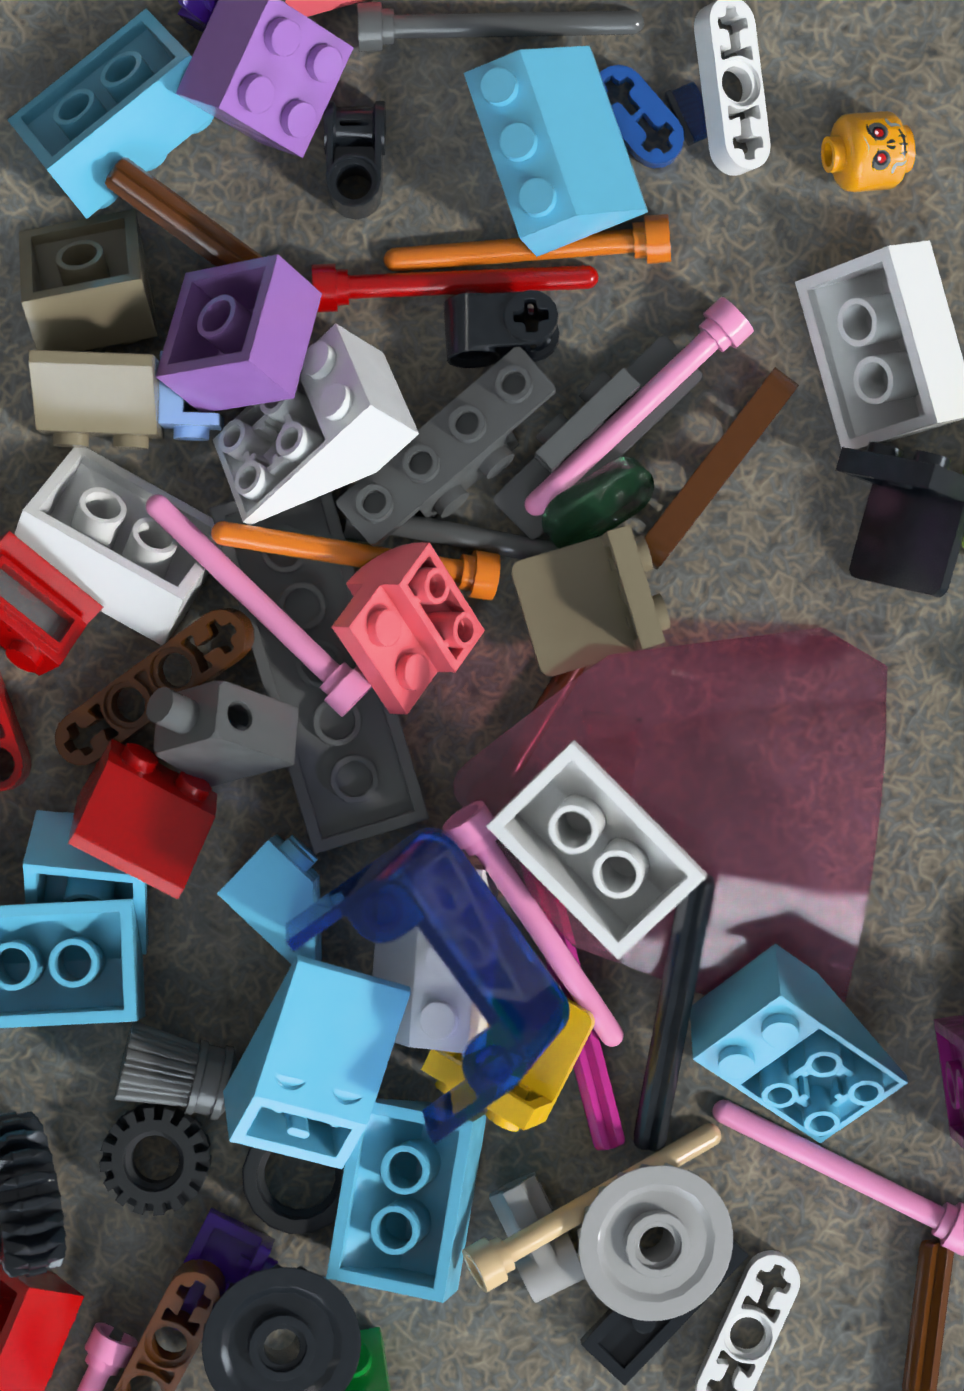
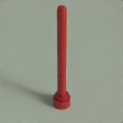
M335 263L311 265L312 285L322 293L317 313L338 312V306L349 305V299L458 295L464 293H508L527 290H579L593 288L599 279L597 270L590 265L348 275V269H336Z

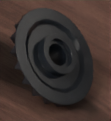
M276 1264L270 1269L252 1270L248 1276L240 1281L230 1283L227 1291L220 1299L214 1301L211 1313L204 1324L201 1348L202 1360L206 1375L214 1391H345L358 1366L361 1351V1332L355 1311L347 1297L325 1275L310 1272L303 1266L291 1268ZM278 1329H287L294 1332L296 1337L287 1348L275 1350L267 1347L264 1343L267 1336Z

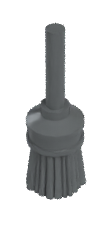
M132 1022L121 1061L114 1100L184 1106V1114L192 1115L194 1112L208 1115L209 1119L218 1120L225 1112L223 1091L238 1065L234 1046L225 1045V1047L210 1045L209 1041L202 1039L198 1044L143 1023Z

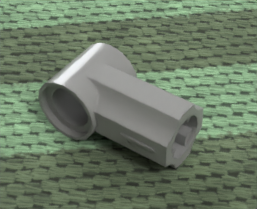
M535 1172L521 1176L489 1194V1199L508 1237L553 1212L552 1204ZM569 1231L515 1262L521 1278L535 1303L585 1279Z

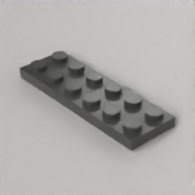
M331 492L251 525L345 541ZM235 500L210 507L214 525L220 521L248 525L242 521ZM221 545L223 553L339 665L346 662L352 669L357 666L331 627L354 597L346 585L348 580L355 574L353 566ZM238 601L240 611L250 619L254 627L255 640L252 650L266 696L299 708L294 765L288 766L314 854L428 820L429 816L398 714H390L371 687L341 717L324 701L328 695L320 689L323 682Z

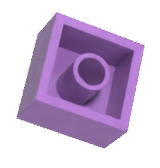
M218 0L175 94L253 140L303 158L354 47L281 0Z
M278 254L185 273L155 377L196 410L204 413L294 399L322 293Z

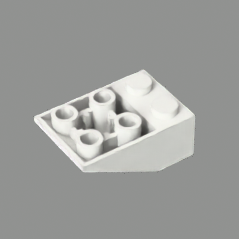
M334 324L319 340L308 347L294 399L247 406L212 440L242 521L252 525L376 473L411 442L419 432L384 353L341 326Z

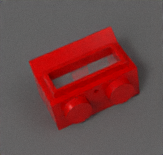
M9 531L0 537V646L6 650L7 658L14 665L24 671L36 673L40 676L62 664L88 623L101 611L103 606Z

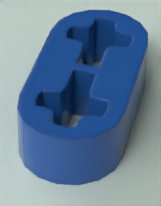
M613 65L602 70L600 75L604 86L609 81H612L617 86L625 82L632 86L628 99L637 112L631 116L622 104L617 102L611 105L626 149L642 165L650 168H662L673 163L679 156L684 142V131L679 120L645 80L631 67ZM644 118L655 131H659L664 127L669 129L671 134L668 137L667 145L670 150L663 153L660 149L654 148L647 152L643 148L647 135L637 122Z

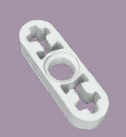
M716 0L703 7L696 15L694 34L710 156L720 171L731 176H738L756 169L766 162L771 148L754 15L749 6L742 0ZM718 19L724 25H731L732 35L729 36L728 30L719 29ZM724 52L725 56L736 53L737 56H732L725 60H722L721 53ZM725 71L735 74L741 82L742 97L739 102L731 100L723 90L722 77ZM740 112H744L745 119L741 121L740 117H736L732 120L729 119L730 116H734ZM733 138H736V141L739 143H746L748 148L746 154H744L742 149L734 148Z
M767 1250L756 1254L748 1262L697 1373L695 1391H712L707 1385L709 1380L721 1381L729 1364L727 1359L718 1358L722 1350L726 1351L730 1357L738 1362L752 1364L748 1372L744 1371L737 1364L731 1382L737 1391L754 1390L800 1288L799 1272L793 1261L784 1253ZM776 1264L782 1266L781 1275L787 1281V1285L784 1289L774 1287L767 1298V1307L777 1309L771 1318L761 1308L743 1304V1301L749 1295L755 1302H758L763 1291V1284L756 1276L760 1270L770 1272ZM745 1317L757 1319L764 1327V1335L760 1343L749 1349L739 1348L730 1340V1331L733 1324Z

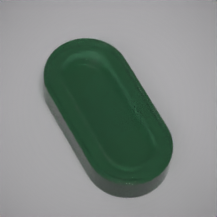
M621 457L609 462L560 493L548 504L542 517L544 533L558 548L602 536L605 532L616 528L639 513L648 504L654 491V479L651 473L638 460L631 457Z

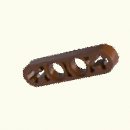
M776 367L767 376L721 439L711 449L685 486L675 496L644 537L650 551L653 568L656 570L659 569L799 386Z
M222 608L204 614L65 716L58 724L55 732V745L59 754L67 762L74 765H89L99 761L111 739L122 744L127 743L153 724L148 719L146 710L150 697L157 689L167 687L178 692L209 683L246 656L255 640L254 627L250 619L243 612L234 608ZM217 622L221 626L232 624L236 630V633L230 638L234 648L231 649L228 645L218 647L204 656L197 646L207 644L218 635L219 632L215 623ZM191 638L194 639L195 645L190 642ZM172 653L184 655L192 667L190 681L183 687L172 685L166 680L163 665L167 657ZM207 661L212 664L211 668H208ZM126 687L137 689L145 700L144 713L136 721L126 719L117 707L119 693ZM105 719L111 726L92 737L90 743L94 750L89 746L81 749L75 747L73 740L79 736V730L76 725L82 729L96 725Z
M194 1259L183 1263L177 1269L114 1391H133L130 1380L136 1376L143 1375L157 1381L161 1391L176 1390L203 1339L204 1324L211 1313L214 1301L219 1300L226 1291L225 1276L220 1268L212 1262ZM196 1280L202 1282L206 1287L204 1294L200 1296L190 1315L188 1312L181 1310V1307L189 1293L190 1287ZM163 1327L176 1328L186 1338L187 1347L179 1352L167 1351L158 1344L155 1332Z

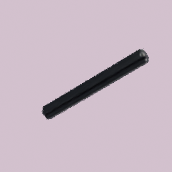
M710 874L676 905L633 1134L634 1145L641 1150L657 1152L663 1149L666 1144L715 888L714 878Z

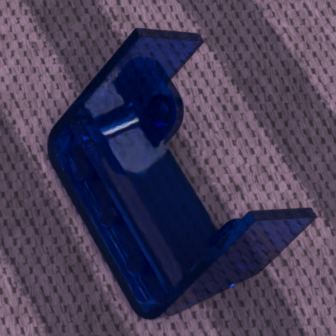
M423 828L415 831L286 923V943L293 952L344 915L348 917L363 937L377 943L395 941L418 926L487 1021L489 1026L475 1035L463 1050L461 1065L465 1080L422 1110L427 1135L434 1145L512 1090L562 1032L568 1022L570 1008L564 991L454 838L441 829Z

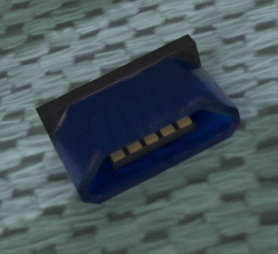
M694 81L673 91H666L665 97L673 114L683 127L684 139L687 145L690 146L708 138L703 97Z

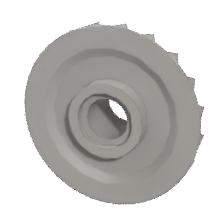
M668 1163L655 1166L641 1164L635 1170L618 1172L615 1180L607 1186L599 1187L598 1195L591 1205L585 1207V1217L582 1226L577 1230L579 1239V1253L577 1257L589 1287L606 1306L615 1312L629 1318L644 1321L672 1319L686 1314L703 1303L721 1283L728 1269L733 1249L731 1219L718 1193L705 1180L689 1169H681ZM663 1227V1236L659 1243L648 1249L639 1247L640 1239L648 1229Z

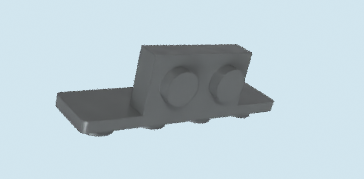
M660 336L627 369L623 367L613 378L606 371L597 376L579 395L586 404L569 420L560 413L535 437L542 444L535 452V457L494 496V503L528 538L532 540L537 539L701 381L703 375L697 368L544 514L533 516L526 511L524 506L526 497L680 352V349L667 336Z
M521 347L513 348L418 430L419 434L380 470L360 479L337 499L336 505L373 547L381 544L418 511L425 518H434L438 514L442 518L451 515L467 500L469 493L466 490L484 475L487 479L495 477L512 462L515 456L512 451L519 446L513 430L555 395L556 389L554 384Z

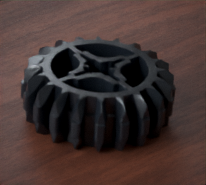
M14 1111L0 1114V1264L3 1271L10 1278L24 1275L32 1277L45 1274L47 1270L62 1266L67 1250L61 1194L58 1188L57 1173L55 1172L52 1153L49 1149L47 1136L44 1134L43 1124L32 1111L23 1113Z

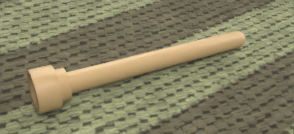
M704 1124L622 1172L635 1170L641 1164L655 1166L668 1163L672 1166L680 1167L716 1146L721 1140V1131L715 1124ZM617 1175L503 1241L499 1237L490 1241L483 1237L462 1249L467 1267L479 1287L487 1293L508 1281L507 1273L515 1269L514 1262L583 1223L585 1207L591 1205L598 1195L599 1187L607 1186L616 1179Z

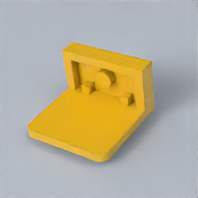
M495 963L492 965L486 1046L468 1054L430 1050L421 1070L436 1078V1088L447 1096L459 1101H467L469 1098L488 1109L486 1117L496 1125L513 1132H517L519 1128L524 1131L546 1122L594 1027L595 1018L589 1010L507 963Z

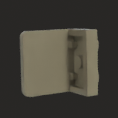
M631 525L607 531L600 537L519 560L512 566L511 577L537 664L543 675L553 677L665 643L662 631L671 628L668 611L661 594L651 595L645 572L653 570L650 551L643 535L634 537Z

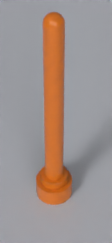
M668 214L644 216V222L632 223V229L600 231L538 257L520 238L395 247L385 253L384 264L389 270L397 272L634 253L635 259L646 258L647 264L671 262Z
M227 521L217 522L211 530V537L218 545L359 568L380 554L393 549ZM474 550L471 555L461 554L459 559L438 556L459 590L466 591L467 597L493 600L497 591L501 569V558L498 553Z

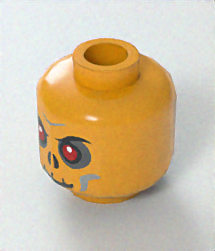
M889 111L844 114L834 123L830 136H826L821 145V160L824 170L827 173H832L835 182L840 188L849 192L895 188L903 180L905 173L912 170L916 154L915 140L911 128L908 125H903L902 121L893 112Z

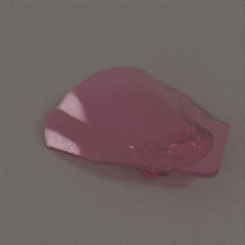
M823 627L611 654L570 682L470 759L456 774L453 782L454 795L462 808L475 801H484L495 817L525 785L575 740L707 874L714 878L715 888L696 982V993L705 996L776 943L816 971L843 1002H846L867 908L876 851L885 762L888 666ZM497 838L496 843L540 908L572 946L656 978H663L676 906L618 960Z

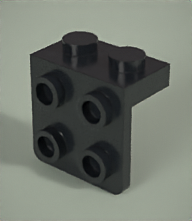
M869 442L867 451L842 447L836 471L872 484L849 567L851 576L863 581L933 597L945 595L950 586L964 536V475L949 470L950 458L927 451L915 450L913 460L903 458V450L877 442Z

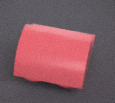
M430 542L401 545L380 554L361 567L346 583L354 597L331 626L390 714L408 715L437 672L456 673L485 631Z

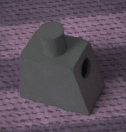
M212 681L178 692L162 687L157 689L148 701L147 717L151 722L156 723L154 739L156 756L189 775L204 779L211 787L294 765L299 708L226 681Z

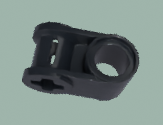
M329 101L324 111L325 155H327L326 182L331 204L345 218L355 220L366 218L376 211L381 203L383 193V155L386 153L385 101H375L373 107H337L334 101ZM353 175L363 176L371 183V189L365 196L353 200L340 194L338 191L339 186L344 179Z
M527 290L497 294L464 293L448 298L443 304L447 362L452 366L459 368L490 366L496 364L515 347H521L533 362L549 357L558 346L560 333L557 325L558 311L556 304L548 295L541 291ZM532 304L534 306V309H528V305ZM531 318L538 319V331L533 333L526 332V320ZM536 344V348H531L530 345Z

